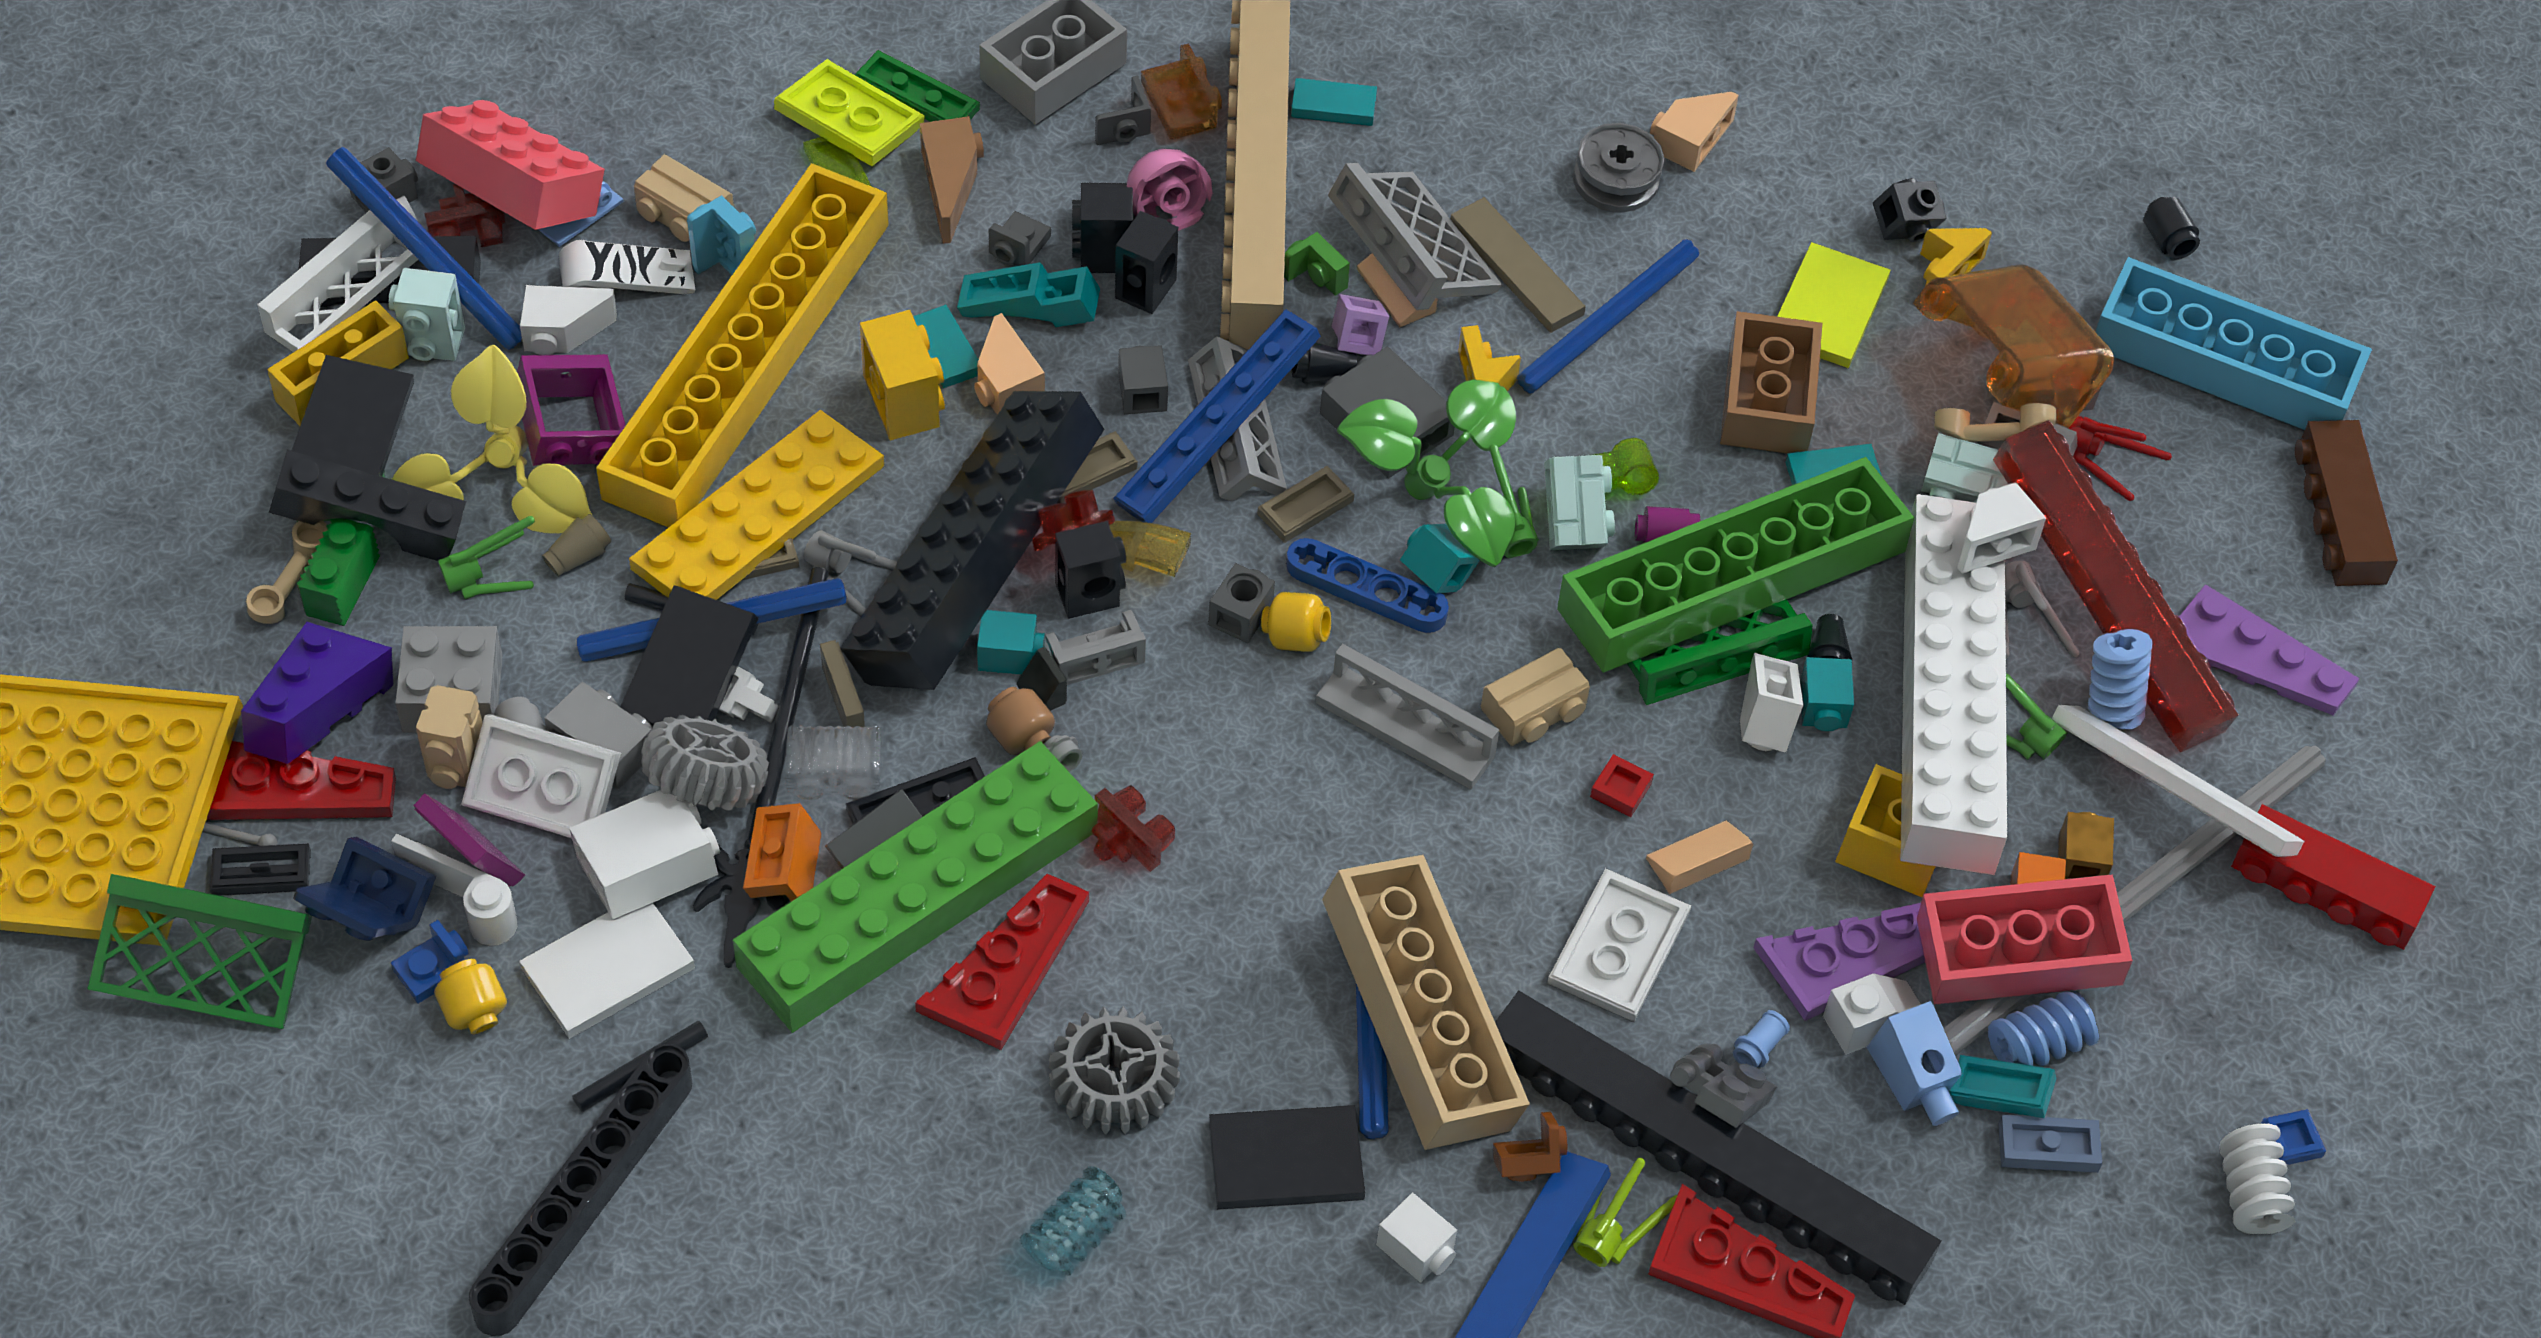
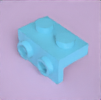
M722 195L708 204L699 206L687 216L693 270L700 274L719 262L733 275L755 243L754 235L756 234V228L751 218L745 212L739 213Z

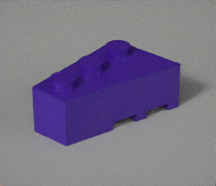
M306 622L241 710L244 751L282 763H290L330 734L331 725L345 715L355 716L362 711L363 702L377 692L384 695L394 685L392 647Z

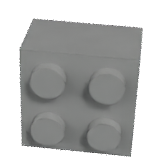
M403 626L395 703L402 732H417L416 725L422 710H426L424 704L430 688L436 685L473 692L477 696L482 723L485 715H495L494 712L499 703L503 657L497 626Z

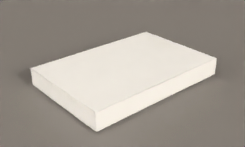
M488 714L484 716L461 805L572 838L569 830L570 827L606 812L621 753Z
M1605 868L1552 969L1547 983L1635 1022L1690 913L1691 905Z
M653 903L616 919H612L609 912L519 961L522 971L569 1039L695 969L693 958Z

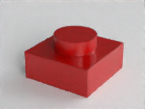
M1613 754L1592 786L1590 797L1632 817L1652 785L1654 774Z

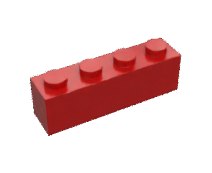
M2262 804L2258 811L2260 815L2305 842L2298 855L2275 857L2244 838L2231 867L2241 871L2242 875L2252 882L2266 883L2284 892L2286 897L2293 902L2299 904L2307 903L2326 912L2333 921L2339 924H2351L2370 933L2377 942L2383 945H2395L2404 950L2436 886Z

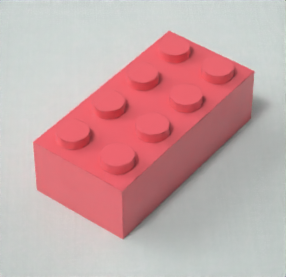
M477 100L472 105L462 107L447 106L443 107L442 111L423 114L416 156L418 163L534 230L596 216L605 169L589 161V157L586 154L566 148L559 144L558 139L554 136L541 134L529 127L527 121L509 116L499 110L497 104L490 101Z
M2113 874L1926 893L1923 895L1917 915V923L1934 1004L2123 985L2133 961Z

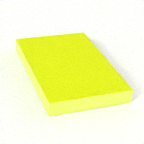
M828 59L775 97L774 109L870 166L875 165L911 137L920 128V123H924L923 114Z
M1811 242L1777 317L1823 323L1820 358L1849 368L1889 279L1891 270Z

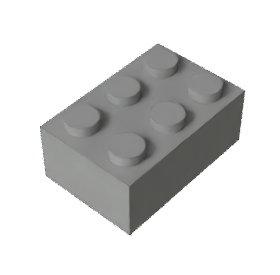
M1047 0L979 45L980 79L1036 125L1126 64L1127 29L1092 0Z

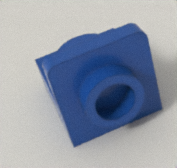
M439 920L429 924L432 934L431 939L391 962L392 970L417 1004L435 994L434 990L441 981L440 973L458 962L464 961V957L469 954L463 939L457 931L452 930L448 933Z

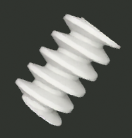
M2247 1125L2230 1132L2220 1142L2219 1150L2224 1158L2223 1171L2227 1175L2226 1187L2230 1192L2229 1203L2234 1211L2233 1224L2238 1230L2247 1234H2273L2291 1227L2296 1222L2293 1216L2285 1214L2294 1208L2295 1203L2291 1196L2285 1195L2290 1191L2291 1183L2287 1178L2282 1177L2287 1173L2288 1168L2284 1161L2279 1160L2284 1154V1147L2280 1143L2275 1142L2281 1135L2280 1129L2276 1125Z

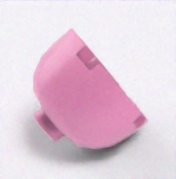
M1159 149L1147 153L1133 166L1126 182L1127 187L1133 188V214L1135 217L1140 211L1154 217H1159L1155 209L1156 206H1159L1164 212L1171 214L1172 217H1176L1167 221L1178 226V231L1194 225L1201 219L1204 214L1201 208L1205 204L1206 198L1210 201L1213 194L1212 181L1205 168L1191 156L1174 149Z

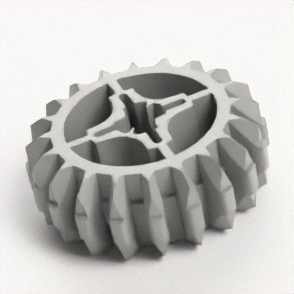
M679 715L677 719L666 717L663 721L654 723L653 729L650 730L648 737L645 738L641 751L643 754L641 759L643 764L642 772L649 777V782L652 785L661 786L662 793L676 796L677 801L685 800L691 802L694 807L699 804L707 806L710 810H714L715 807H721L726 811L732 810L733 807L745 808L747 803L756 801L762 787L765 786L768 776L767 768L769 762L766 760L767 752L760 748V743L756 740L748 739L746 732L734 730L731 724L723 725L717 723L716 719L709 721L702 719L700 716L692 719L685 715Z
M1104 1006L1100 1010L1099 1018L1097 1019L1084 1012L1081 1017V1026L1069 1022L1065 1029V1036H1058L1054 1043L1055 1052L1049 1057V1068L1052 1071L1049 1074V1084L1052 1089H1055V1100L1058 1106L1067 1105L1066 1113L1070 1120L1083 1113L1082 1124L1086 1130L1096 1120L1101 1121V1130L1105 1135L1111 1129V1123H1120V1129L1126 1135L1130 1130V1120L1133 1119L1138 1125L1145 1128L1148 1124V1114L1160 1118L1164 1113V1103L1171 1104L1175 1097L1174 1088L1180 1082V1072L1177 1068L1179 1067V1054L1173 1050L1171 1034L1162 1035V1026L1159 1024V1021L1146 1025V1016L1143 1011L1133 1019L1127 1017L1128 1013L1124 1006L1119 1010L1118 1016H1109V1012ZM1102 1045L1098 1053L1085 1056V1061L1079 1062L1088 1051ZM1110 1057L1113 1059L1114 1067L1119 1068V1082L1116 1079L1115 1071H1110ZM1143 1077H1150L1142 1087L1127 1094V1089L1131 1085L1143 1082ZM1094 1090H1101V1091L1105 1092L1106 1094H1102V1093L1096 1092V1091H1094Z

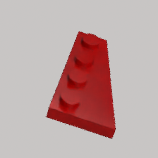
M232 741L206 820L393 817L396 775L393 767L337 756L332 760L312 757L311 751L307 750L286 764L244 751V743Z
M1046 874L1006 913L1007 918L993 932L988 931L976 942V948L960 964L956 962L943 975V981L930 993L926 991L915 1002L916 1012L1002 1050L1089 903V892L1050 874Z
M1681 1184L1648 1275L1814 1338H1841L1855 1298L1853 1293L1802 1260L1793 1261L1776 1250L1777 1244L1761 1234L1756 1237L1734 1223L1735 1217L1718 1206L1714 1210L1697 1199L1695 1191Z

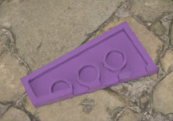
M2206 584L2160 639L2156 648L2172 654L2174 651L2194 659L2193 663L2209 669L2213 666L2235 674L2238 680L2254 685L2256 682L2277 690L2278 695L2333 716L2355 689L2359 681L2358 677Z
M1921 903L1884 910L1880 916L1859 920L1858 917L1839 920L1836 926L1814 930L1813 926L1794 930L1793 935L1773 939L1772 935L1756 938L1753 948L1802 1018L1807 1021L1825 1011L1832 989L1871 974L1894 978L1925 963L1917 923V915Z

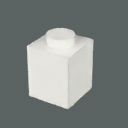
M1412 1192L1379 1224L1376 1245L1421 1283L1431 1272L1440 1275L1452 1263L1456 1256L1454 1245L1457 1229Z

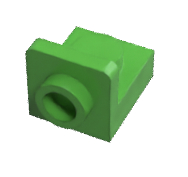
M1315 232L1304 240L1294 242L1287 249L1284 257V278L1289 282L1308 270L1309 276L1319 287L1325 286L1336 296L1348 288L1350 263L1318 232Z

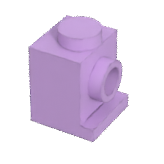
M1339 294L1332 322V328L1338 337V350L1364 355H1374L1381 351L1389 315L1380 301Z

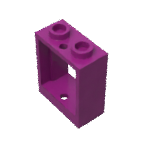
M608 354L522 355L517 373L526 393V410L522 417V422L533 466L546 463L562 466L578 464L598 465L626 426ZM538 397H593L601 430L546 432Z

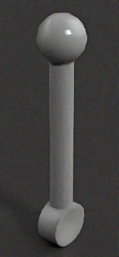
M205 823L202 831L258 846L277 845V839L272 834L257 836Z

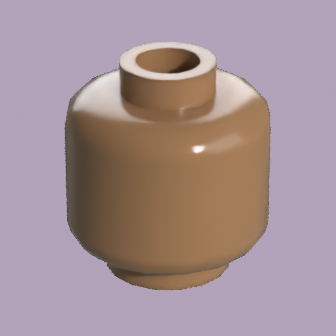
M1007 688L999 693L988 705L989 714L986 725L1008 754L1018 756L1039 741L1044 744L1051 738L1049 734L1054 728L1055 718L1032 689Z

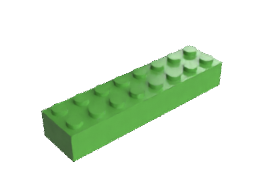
M1864 457L1564 574L1557 610L1604 673L1769 607L1784 599H1789L1906 552L1915 517L1867 457Z
M1039 741L734 938L733 947L736 967L793 1033L1096 833L1098 827V803L1047 747Z

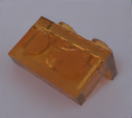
M1189 43L1180 45V61L1141 71V83L1170 140L1217 128L1218 110L1222 109L1221 95L1216 85H1210L1207 79L1205 63L1201 56H1195Z

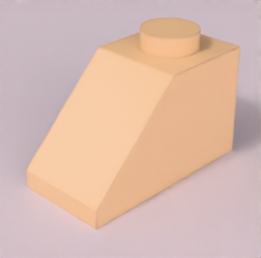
M1725 92L1676 99L1666 113L1659 112L1651 125L1650 134L1654 135L1656 141L1661 145L1664 158L1695 172L1733 122L1739 95L1734 92Z
M1001 313L994 316L977 363L978 382L974 384L981 404L984 407L990 405L998 415L1006 399L1013 391H1045V372L1004 315Z

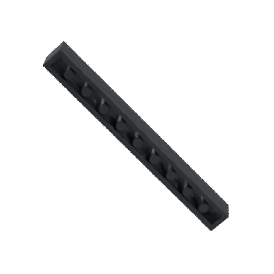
M1517 991L1495 1021L1516 1073L1528 1079L1538 1093L1546 1097H1558L1571 1105L1576 1115L1585 1121L1600 1122L1613 1130L1615 1137L1623 1144L1630 1147L1640 1146L1655 1155L1657 1162L1671 1172L1681 1171L1695 1179L1699 1187L1708 1195L1716 1198L1723 1196L1740 1206L1741 1212L1750 1220L1757 1223L1767 1222L1782 1231L1784 1238L1793 1246L1801 1249L1810 1248L1825 1257L1828 1265L1835 1271L1844 1275L1852 1273L1867 1282L1870 1289L1880 1298L1888 1301L1897 1300L1906 1305L1934 1261L1942 1240L1746 1124L1742 1123L1735 1128L1695 1103L1697 1095L1683 1087L1676 1086L1670 1079L1523 992Z

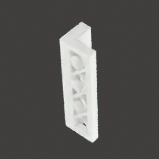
M369 210L257 304L264 332L292 352H295L358 312L400 276L403 268H409L418 258ZM394 241L407 249L399 257L382 258V252ZM376 270V277L369 283L351 284V278L358 272ZM345 297V303L338 309L320 310V304L327 298ZM314 323V329L301 341L288 332L297 324Z

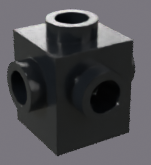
M1914 178L1905 179L1893 183L1872 202L1884 240L1909 239L1910 242H1920L1924 240L1925 234L1929 229H1936L1947 219L1944 203L1940 198L1935 181L1917 182Z

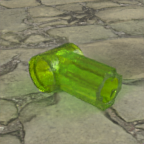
M1639 438L1624 439L1617 443L1610 452L1593 454L1602 455L1603 466H1610L1612 474L1611 490L1622 488L1627 494L1643 495L1653 490L1658 484L1659 473L1648 445Z

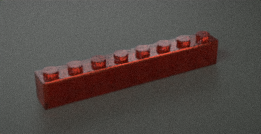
M2050 420L2006 438L1993 461L2007 483L2012 484L2016 482L2046 517L2041 537L2102 633H2116L2119 630L2135 629L2147 633L2152 639L2148 692L2146 694L2147 704L2170 740L2181 753L2224 733L2239 715L2235 710L2232 697L2221 688L2211 672L2207 658L2198 652L2187 635L2184 622L2180 617L2174 615L2163 598L2160 585L2149 576L2140 562L2137 549L2131 542L2126 540L2118 528L2112 510L2102 503L2093 489L2090 476L2079 467L2070 453L2065 437L2057 433Z

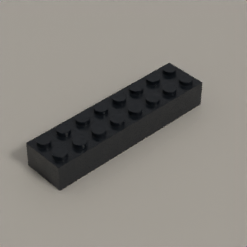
M1013 391L1006 399L999 414L990 427L985 430L982 439L969 458L965 460L949 488L941 495L940 501L926 522L921 525L917 535L905 553L898 559L895 568L882 587L877 590L874 599L861 618L854 624L851 633L840 649L864 683L881 687L935 690L1105 430L1081 391Z

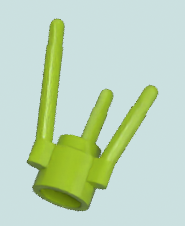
M1638 1158L1606 1212L1598 1214L1593 1219L1602 1192L1600 1193L1574 1238L1573 1248L1575 1251L1599 1267L1607 1266L1610 1260L1620 1264L1627 1251L1672 1211L1677 1195L1672 1196L1622 1240L1620 1235L1623 1232V1228L1614 1218L1645 1165L1643 1158Z

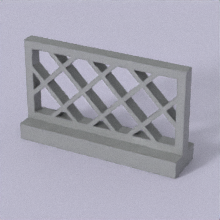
M1346 163L1329 191L1328 197L1416 310L1429 309L1435 298L1488 295L1499 291L1502 286L1501 282L1413 171L1366 173L1359 163ZM1398 187H1406L1411 194L1399 189ZM1392 200L1412 209V211L1392 202ZM1418 213H1420V214H1422L1423 216H1425V217L1431 219L1433 222H1431V221H1429V220H1427V219H1425V218L1419 216ZM1414 228H1416V229H1418V230L1424 232L1425 234H1427V235L1433 237L1434 240L1431 239V238H1429V237H1427V236H1425V235H1423V234H1421V233H1419V232H1417V231H1415ZM1440 242H1443V243H1445V244H1447V245L1453 247L1455 250H1453V249H1451V248H1449V247H1447V246L1441 244ZM1439 257V258H1441V259H1443V260H1445V261H1447V262H1449V263L1455 265L1456 268H1454V267H1452V266H1450V265H1448V264H1446V263H1444V262H1442V261H1440V260H1438V259H1436V258ZM1463 270L1475 275L1478 279L1464 273Z

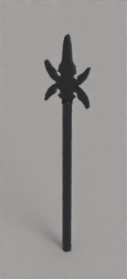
M820 567L812 568L808 585L827 581L828 571ZM820 610L800 615L766 759L769 762L767 768L768 776L765 786L762 787L761 793L757 797L744 849L739 850L735 854V858L739 862L730 864L729 855L718 844L720 853L714 855L717 869L724 876L708 884L699 893L693 904L694 911L699 912L709 903L719 899L724 890L732 891L730 894L725 895L724 904L725 913L728 917L724 941V965L726 968H731L735 961L733 939L746 931L748 923L756 916L761 905L760 899L750 898L743 889L756 810L758 807L775 805ZM783 895L766 897L767 904L775 912L785 906Z

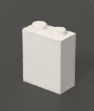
M661 790L569 828L577 858L612 919L621 917L718 875L714 855L719 854L720 849L712 830L709 827L701 828L700 824L702 822L697 807H694L691 802L685 800L677 801L676 796L664 794Z

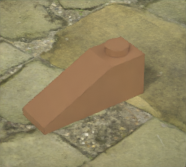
M969 116L920 123L921 153L943 244L951 243L977 176V158L984 157L981 133H973Z

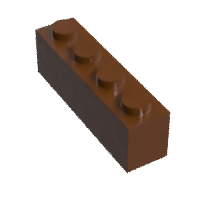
M2308 421L2302 438L2296 441L2295 459L2298 465L2304 466L2306 474L2304 479L2305 497L2308 500H2313L2315 508L2313 515L2314 531L2316 535H2322L2325 545L2322 554L2323 566L2326 571L2332 572L2335 586L2387 585L2398 559L2360 421Z

